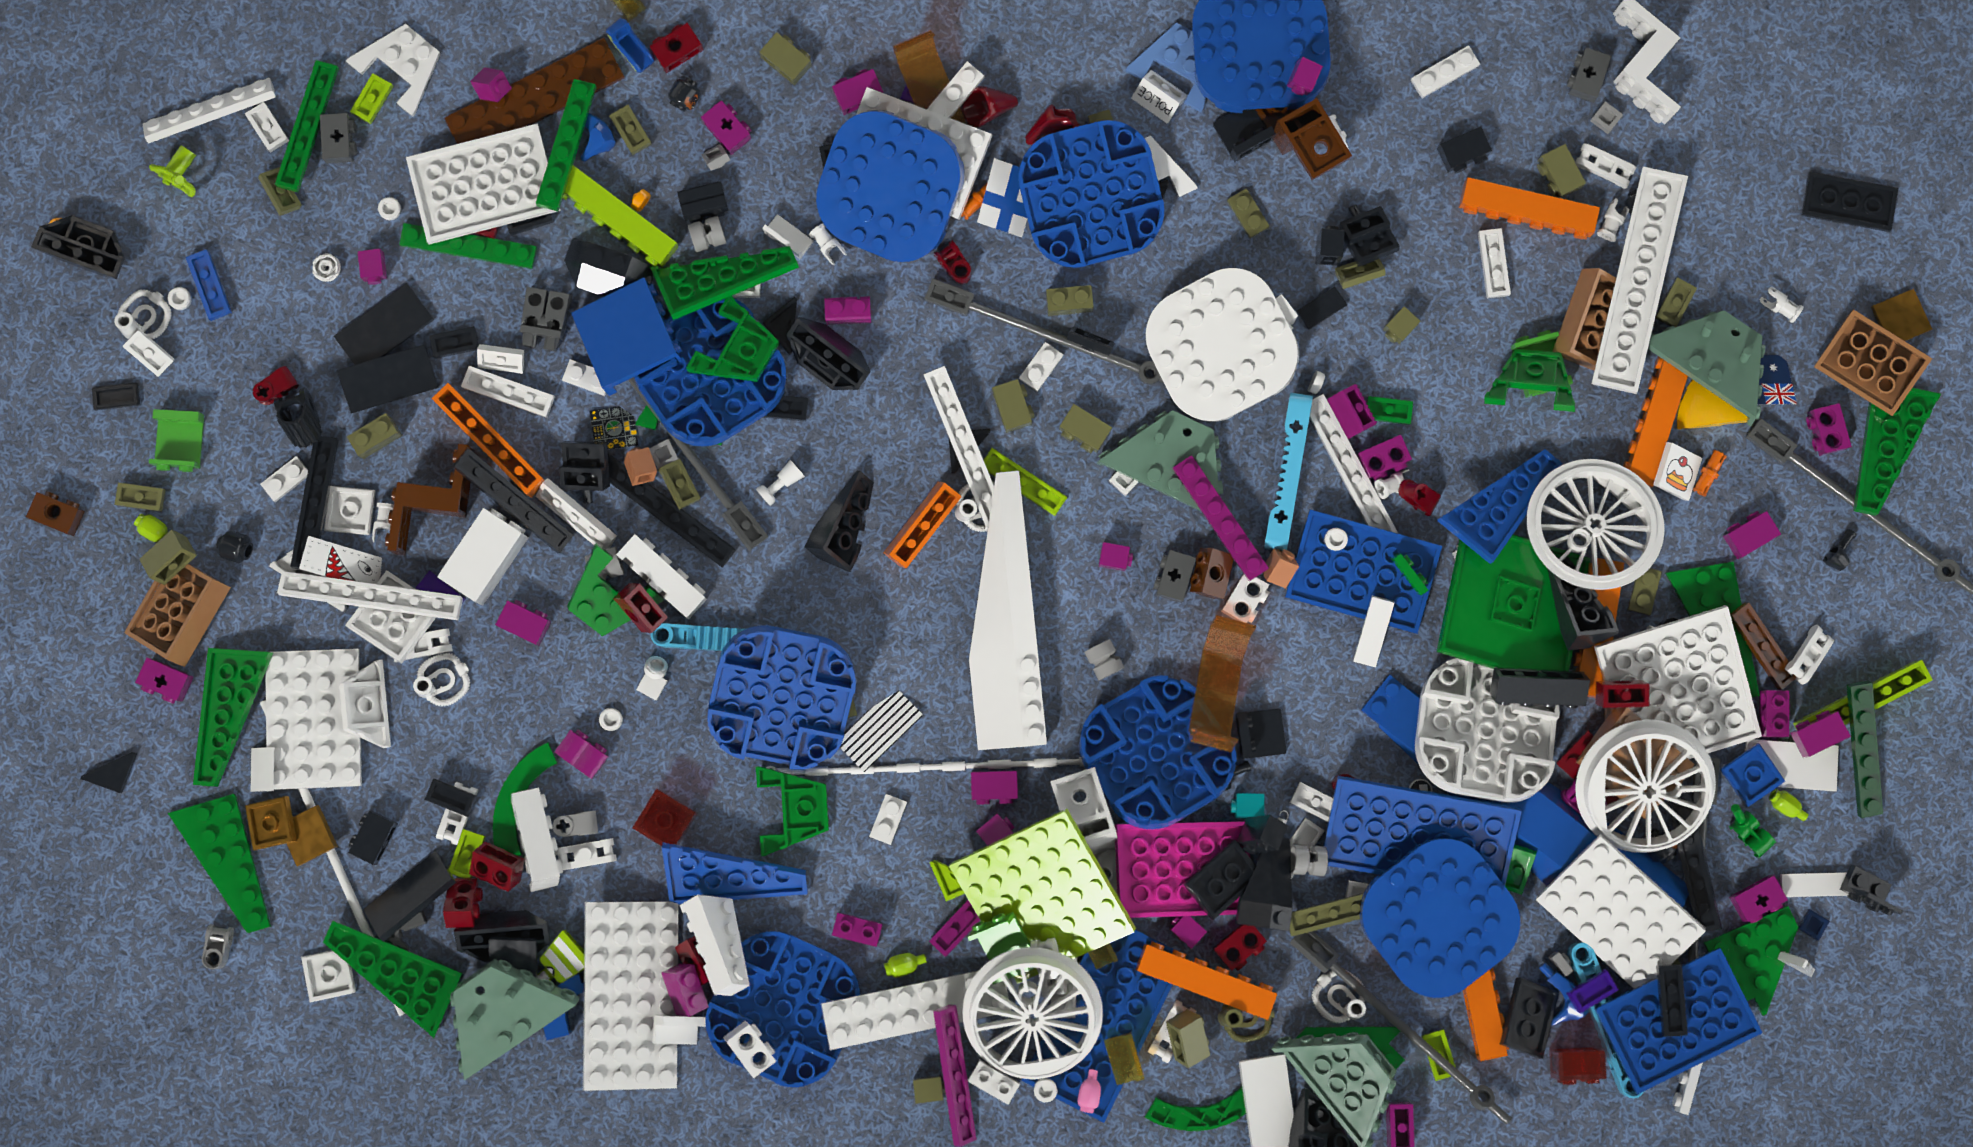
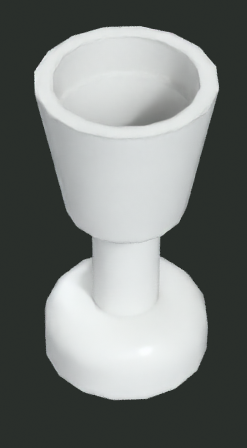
M791 460L777 475L778 479L768 488L764 485L756 488L757 492L769 506L775 503L773 495L784 485L788 487L805 477Z

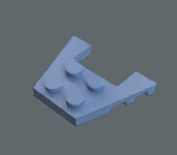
M1175 23L1127 66L1125 71L1142 80L1154 61L1195 83L1184 104L1202 113L1205 97L1200 92L1195 79L1193 32Z

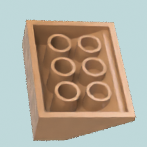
M1600 268L1581 270L1552 352L1561 353L1564 359L1595 370L1616 277Z
M1853 309L1814 365V368L1893 416L1933 358Z
M187 564L165 585L156 581L153 582L124 633L166 660L185 667L231 587L196 567Z
M1628 707L1614 708L1576 762L1581 765L1582 760L1592 745L1610 730L1642 719ZM1646 739L1631 742L1630 746L1643 775L1646 776ZM1651 739V776L1667 740ZM1624 745L1616 750L1612 756L1633 775L1640 778L1627 746ZM1673 745L1670 747L1659 775L1681 754ZM1686 757L1669 775L1675 776L1693 768L1695 764ZM1610 758L1607 759V774L1635 783ZM1605 779V787L1608 789L1631 788ZM1673 783L1666 786V792L1673 791L1676 784ZM1616 795V796H1617L1619 799H1622V798H1625V797H1627V796H1629V795ZM1651 802V813H1652L1655 809H1654V807H1653V805H1652V802ZM1646 805L1641 815L1643 819H1646Z

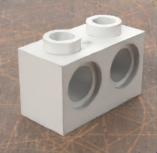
M1243 574L1221 612L1243 625L1247 622L1252 623L1258 613L1255 608L1259 602L1263 604L1270 593L1267 591L1269 584L1257 577L1249 582ZM1249 584H1255L1258 587L1259 592L1257 595L1252 596L1247 592ZM1236 604H1244L1247 607V613L1245 615L1237 614L1235 611Z
M745 1020L723 1038L749 1074L755 1078L776 1062L772 1056L775 1051L768 1042L763 1044L759 1036L762 1033L754 1023L750 1025ZM745 1033L750 1034L749 1041L745 1044H740V1037ZM763 1052L762 1060L753 1062L754 1054Z
M980 1059L968 1078V1082L1008 1105L1020 1085V1082Z

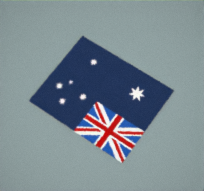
M1764 355L1760 362V365H1764L1763 376L1759 378V385H1762V394L1757 404H1797L1787 361L1780 355Z

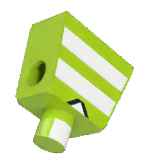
M563 930L540 957L539 960L545 968L538 973V979L551 981L555 978L561 984L584 970V950L567 930Z

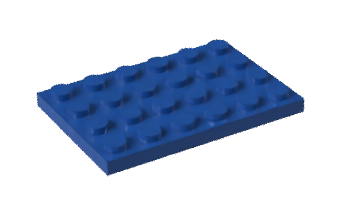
M1309 509L1295 558L1299 567L1287 586L1285 597L1362 619L1366 617L1372 595L1394 601V607L1388 626L1418 634L1442 546ZM1331 528H1340L1347 534V545L1339 551L1331 550L1325 545L1324 536ZM1397 553H1401L1402 556L1406 554L1414 563V566L1411 568L1415 573H1421L1427 580L1428 584L1425 586L1428 591L1422 596L1417 594L1391 558Z
M1716 948L1682 965L1688 1036H1662L1657 978L1594 1008L1636 1094L1648 1090L1762 1034V1030L1721 948Z

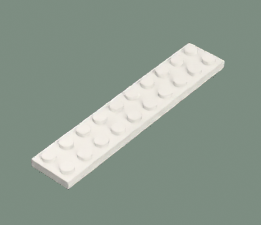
M1648 167L1642 168L1591 383L1593 385L1634 394L1638 392L1688 179L1686 175Z

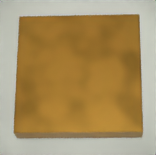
M1914 289L1871 306L1879 326L1904 341L1932 330Z
M289 796L245 805L253 851L297 841Z
M319 805L293 817L297 841L287 843V846L296 866H301L338 847Z

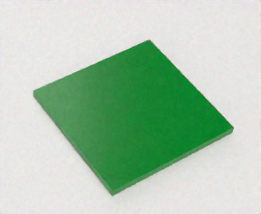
M1513 534L1491 564L1459 539L1436 652L1492 669L1569 671L1573 650H1567L1560 632L1548 569L1535 553L1530 539ZM1550 547V550L1557 558H1560L1566 552L1563 549ZM1571 552L1567 557L1576 566L1580 555ZM1584 556L1579 568L1581 573L1588 574L1591 558Z

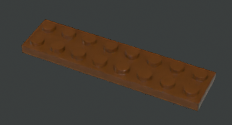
M602 38L510 84L512 89L498 102L480 99L444 117L456 143L460 144L530 126L565 109L574 79L596 84V93L625 77L605 38Z

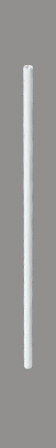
M266 700L260 702V705L266 716ZM308 788L298 789L307 810L316 806ZM334 848L328 851L327 855L362 933L374 937ZM394 1004L399 1016L405 1014Z

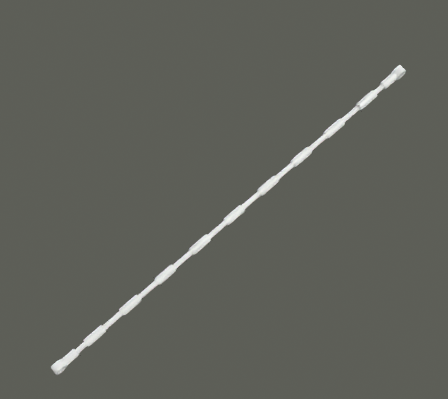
M1079 757V759L1062 760L1042 758L1034 759V761L988 760V762L979 763L959 761L919 765V763L896 764V766L872 765L865 772L857 765L841 768L821 766L802 770L775 768L774 766L766 768H772L791 775L825 776L833 773H851L853 775L889 771L909 773L920 772V770L964 771L965 769L988 768V770L1027 766L1047 768L1057 767V765H1084L1081 757Z

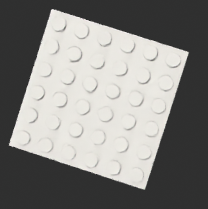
M1721 606L1594 646L1603 681L1642 680L1650 684L1649 707H1628L1642 720H1660L1680 726L1694 735L1708 753L1762 737L1728 606ZM1672 743L1681 753L1685 750L1682 746ZM1690 754L1687 758L1691 759L1694 757Z

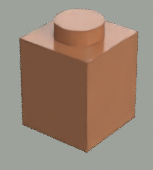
M637 447L627 452L624 464L632 486L654 481L657 469L649 447L643 449Z
M1274 548L1265 562L1269 569L1262 573L1266 581L1286 589L1299 567L1294 558L1295 555L1288 550L1283 549L1281 551Z

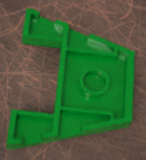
M730 296L723 302L719 309V315L738 323L718 360L695 351L686 369L690 373L758 382L777 349L779 341Z
M1515 349L1502 368V373L1495 379L1491 390L1487 391L1484 397V404L1505 406L1508 388L1556 392L1554 410L1575 412V401L1567 379L1563 357L1558 352Z
M596 543L567 608L603 637L631 619L613 599L619 591L598 575L613 557ZM647 584L644 588L657 604L661 603L664 600L663 596Z
M756 766L757 788L781 786L784 834L760 835L761 856H767L790 845L829 831L827 786L825 783Z

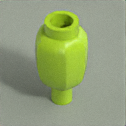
M141 513L133 524L137 527V532L153 542L160 541L168 533L166 525L151 514L143 515Z
M1775 789L1769 795L1773 808L1783 815L1791 818L1798 817L1802 821L1808 818L1809 814L1802 810L1800 801L1789 792Z
M904 953L889 958L888 962L884 963L887 977L899 978L913 973L918 965L927 962L924 954L915 956L911 953Z

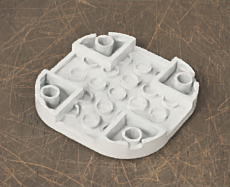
M1221 269L1172 293L1155 307L1146 327V344L1149 354L1171 398L1183 412L1203 421L1217 422L1232 418L1249 407L1280 393L1293 379L1299 363L1297 339L1274 293L1260 277L1244 269Z
M1459 658L1446 661L1428 677L1420 695L1415 753L1421 770L1433 784L1450 793L1504 803L1520 802L1530 798L1544 787L1554 770L1555 761H1553L1556 722L1559 719V705L1555 707H1546L1542 704L1523 706L1519 703L1500 705L1494 701L1490 694L1493 676L1492 668Z

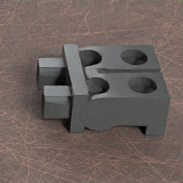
M526 287L522 325L520 327V332L523 333V346L536 348L537 338L543 337L545 338L543 349L557 352L560 340L563 341L569 308L573 298L570 294Z

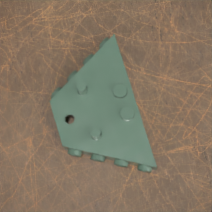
M1725 310L1718 313L1715 311L1710 312L1698 320L1690 319L1676 328L1675 326L1668 327L1662 333L1656 335L1651 333L1648 350L1746 415L1747 425L1750 427L1755 419H1759L1761 406L1757 405V402L1762 394V385H1759V378H1762L1764 365H1760V362L1765 353V345L1762 344L1761 334Z
M1173 410L1168 414L1166 411L1160 413L1154 418L1156 420L1155 423L1150 426L1147 423L1136 430L1137 435L1131 439L1129 436L1125 437L1117 443L1118 448L1113 451L1108 449L1098 456L1100 458L1097 462L1098 465H1104L1201 511L1172 469L1192 455L1217 493L1223 494L1222 480H1218L1217 472L1221 471L1220 458H1216L1215 450L1219 449L1218 435L1214 436L1213 429ZM1183 430L1191 432V435L1188 437L1184 436Z
M496 959L457 984L450 995L451 1006L455 1007L456 1015L453 1016V1025L455 1029H458L459 1037L456 1038L457 1051L461 1052L459 1071L463 1073L464 1080L576 1006L580 997L570 989L556 987L550 980L538 979L527 970H518L512 967L509 962ZM482 986L485 992L478 993L476 987Z
M1352 1032L1345 1036L1327 1034L1323 1037L1315 1038L1313 1035L1302 1036L1298 1039H1292L1289 1036L1279 1038L1271 1049L1275 1053H1284L1359 1147H1372L1374 1140L1371 1139L1373 1132L1377 1133L1382 1120L1378 1118L1380 1113L1384 1114L1388 1107L1389 1100L1386 1097L1388 1093L1392 1094L1397 1081L1393 1079L1397 1071L1368 1035H1359L1356 1032Z

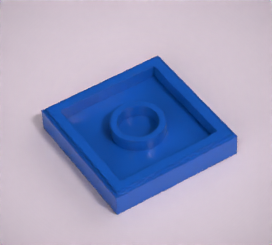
M1759 743L1720 768L1746 807L1751 806L1785 782Z

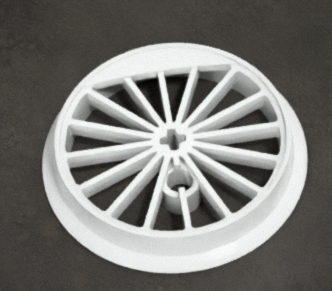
M1583 459L1566 463L1554 469L1538 484L1528 505L1527 530L1535 553L1552 573L1564 581L1582 588L1606 590L1622 587L1635 581L1653 565L1663 544L1664 518L1660 504L1653 491L1634 472L1610 461ZM1587 478L1589 512L1573 482L1575 479ZM1593 480L1605 488L1596 513H1594ZM1567 483L1581 512L1555 489ZM1608 492H1610L1618 501L1602 516L1600 513ZM1551 494L1575 517L1545 506L1544 502L1547 496ZM1621 502L1630 510L1605 520ZM1543 511L1575 525L1541 524V513ZM1635 515L1644 526L1609 524ZM1593 524L1597 525L1594 529L1591 528ZM1542 530L1573 532L1546 543ZM1610 531L1646 532V543L1643 545ZM1580 537V540L1584 541V545L1579 546L1575 544L1573 538ZM1610 539L1642 551L1639 560L1634 562ZM1567 541L1569 549L1558 559L1552 553L1550 547ZM1590 542L1593 575L1578 572ZM1596 543L1612 575L1598 576ZM1604 543L1630 567L1618 573ZM1571 552L1581 553L1575 570L1562 563Z
M1660 720L1633 721L1620 725L1604 734L1586 753L1576 779L1577 805L1583 820L1597 837L1601 834L1613 846L1621 850L1639 853L1655 852L1682 842L1704 821L1715 795V771L1705 747L1687 730ZM1646 739V776L1643 775L1630 746L1631 742ZM1651 739L1667 740L1651 776ZM1672 743L1685 748L1659 775ZM1626 745L1640 778L1633 775L1612 754ZM1690 754L1693 755L1697 766L1675 776L1669 775ZM1610 758L1635 783L1607 774V759ZM1700 772L1701 785L1682 786L1679 782L1686 777ZM1605 779L1631 788L1605 790ZM1673 783L1676 784L1673 791L1666 792V786ZM1700 791L1697 804L1678 798L1682 792ZM1629 795L1605 806V796ZM1660 798L1694 810L1686 820H1683ZM1655 801H1658L1682 824L1669 832ZM1632 802L1607 826V812ZM1651 802L1665 831L1664 835L1651 838ZM1646 805V838H1632ZM1638 806L1626 836L1613 831Z
M1027 947L1014 949L990 960L976 973L970 982L963 1003V1023L967 1037L975 1051L997 1070L1024 1079H1041L1055 1076L1077 1065L1093 1048L1102 1026V1001L1091 976L1080 964L1070 957L1045 948ZM1025 968H1042L1038 986L1034 982L1027 981ZM1021 969L1023 983L1020 984L1017 992L1005 974ZM1048 969L1061 975L1042 1002L1038 1004L1045 970ZM1001 977L1020 1006L989 986L997 978ZM1064 979H1068L1077 987L1045 1007ZM1024 991H1032L1035 995L1032 998H1025L1022 993ZM987 992L1014 1011L981 1005L979 1002L982 995ZM1078 994L1083 996L1086 1006L1050 1012ZM977 1011L1011 1017L1012 1019L978 1024ZM1088 1013L1089 1015L1087 1026L1052 1019ZM1029 1014H1034V1017L1036 1018L1031 1019V1016H1029ZM1015 1025L988 1042L981 1033V1030ZM1051 1026L1084 1032V1035L1077 1044ZM1020 1030L1002 1056L992 1048L995 1044ZM1028 1030L1021 1063L1007 1059ZM1037 1030L1056 1057L1042 1058ZM1033 1031L1039 1060L1025 1062L1031 1032ZM1045 1031L1073 1049L1068 1054L1061 1056Z

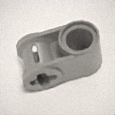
M596 811L579 812L557 817L553 822V831L556 835L562 837L598 834ZM562 820L570 825V828H566L565 833H563V830L558 829V825L562 824Z
M209 924L207 927L202 955V963L206 968L221 969L227 964L234 936L233 927L225 929L215 927L214 924ZM214 953H217L220 957L217 965H213L211 962V956Z

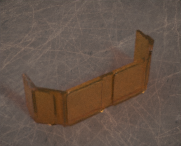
M930 29L892 45L898 66L913 102L916 106L927 109L949 83L933 39L935 34ZM959 108L951 119L966 124L962 111Z
M1218 615L1212 620L1200 659L1195 697L1189 723L1190 742L1232 752L1238 742V738L1230 737L1242 662L1249 639L1255 631L1256 625Z

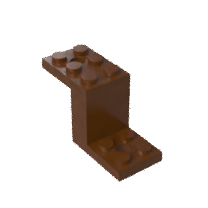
M1317 98L1294 110H1287V107L1282 111H1277L1274 108L1256 109L1266 128L1272 126L1276 135L1273 141L1282 156L1294 150L1311 180L1318 178L1352 157V154ZM1318 143L1324 144L1327 152L1325 154H1318L1315 152L1314 146Z
M458 444V449H455L453 452V463L457 461L465 449L469 448L474 453L475 450L468 445ZM456 469L450 474L449 483L452 485V489L397 482L396 488L394 487L392 490L394 507L393 510H390L388 523L391 524L390 533H387L385 537V546H388L387 550L396 555H406L412 511L466 518L471 482Z

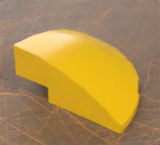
M1694 380L1687 386L1677 412V430L1747 422L1746 415Z

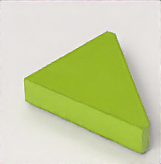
M936 860L929 862L946 902L965 894L948 865Z

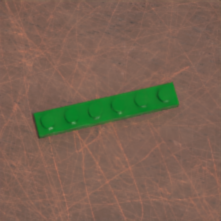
M318 60L315 61L275 185L279 188L299 192L320 129V115L325 113L339 71L337 65Z
M577 79L573 80L536 200L538 207L559 212L597 88L596 84Z
M403 223L399 243L403 247L533 269L537 247L533 245L470 234L428 244L423 226Z

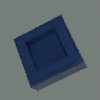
M1808 909L1798 926V930L1819 941L1830 921Z

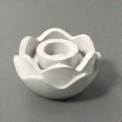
M325 253L314 259L313 274L316 278L329 282L338 277L341 265L336 257Z

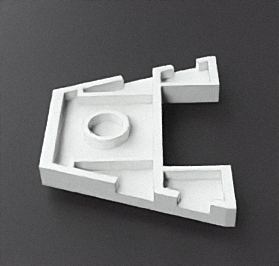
M404 24L349 57L346 62L363 75L373 62L379 58L411 85L398 100L397 104L414 117L441 53L408 25Z
M1151 136L1146 137L1145 140L1151 149L1158 181L1169 177L1178 197L1196 190L1197 185Z

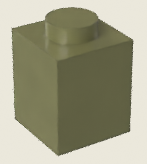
M1404 306L1384 327L1383 330L1386 332L1384 335L1392 343L1397 342L1401 344L1421 321Z
M941 1075L913 1079L916 1104L943 1101V1095L946 1094Z

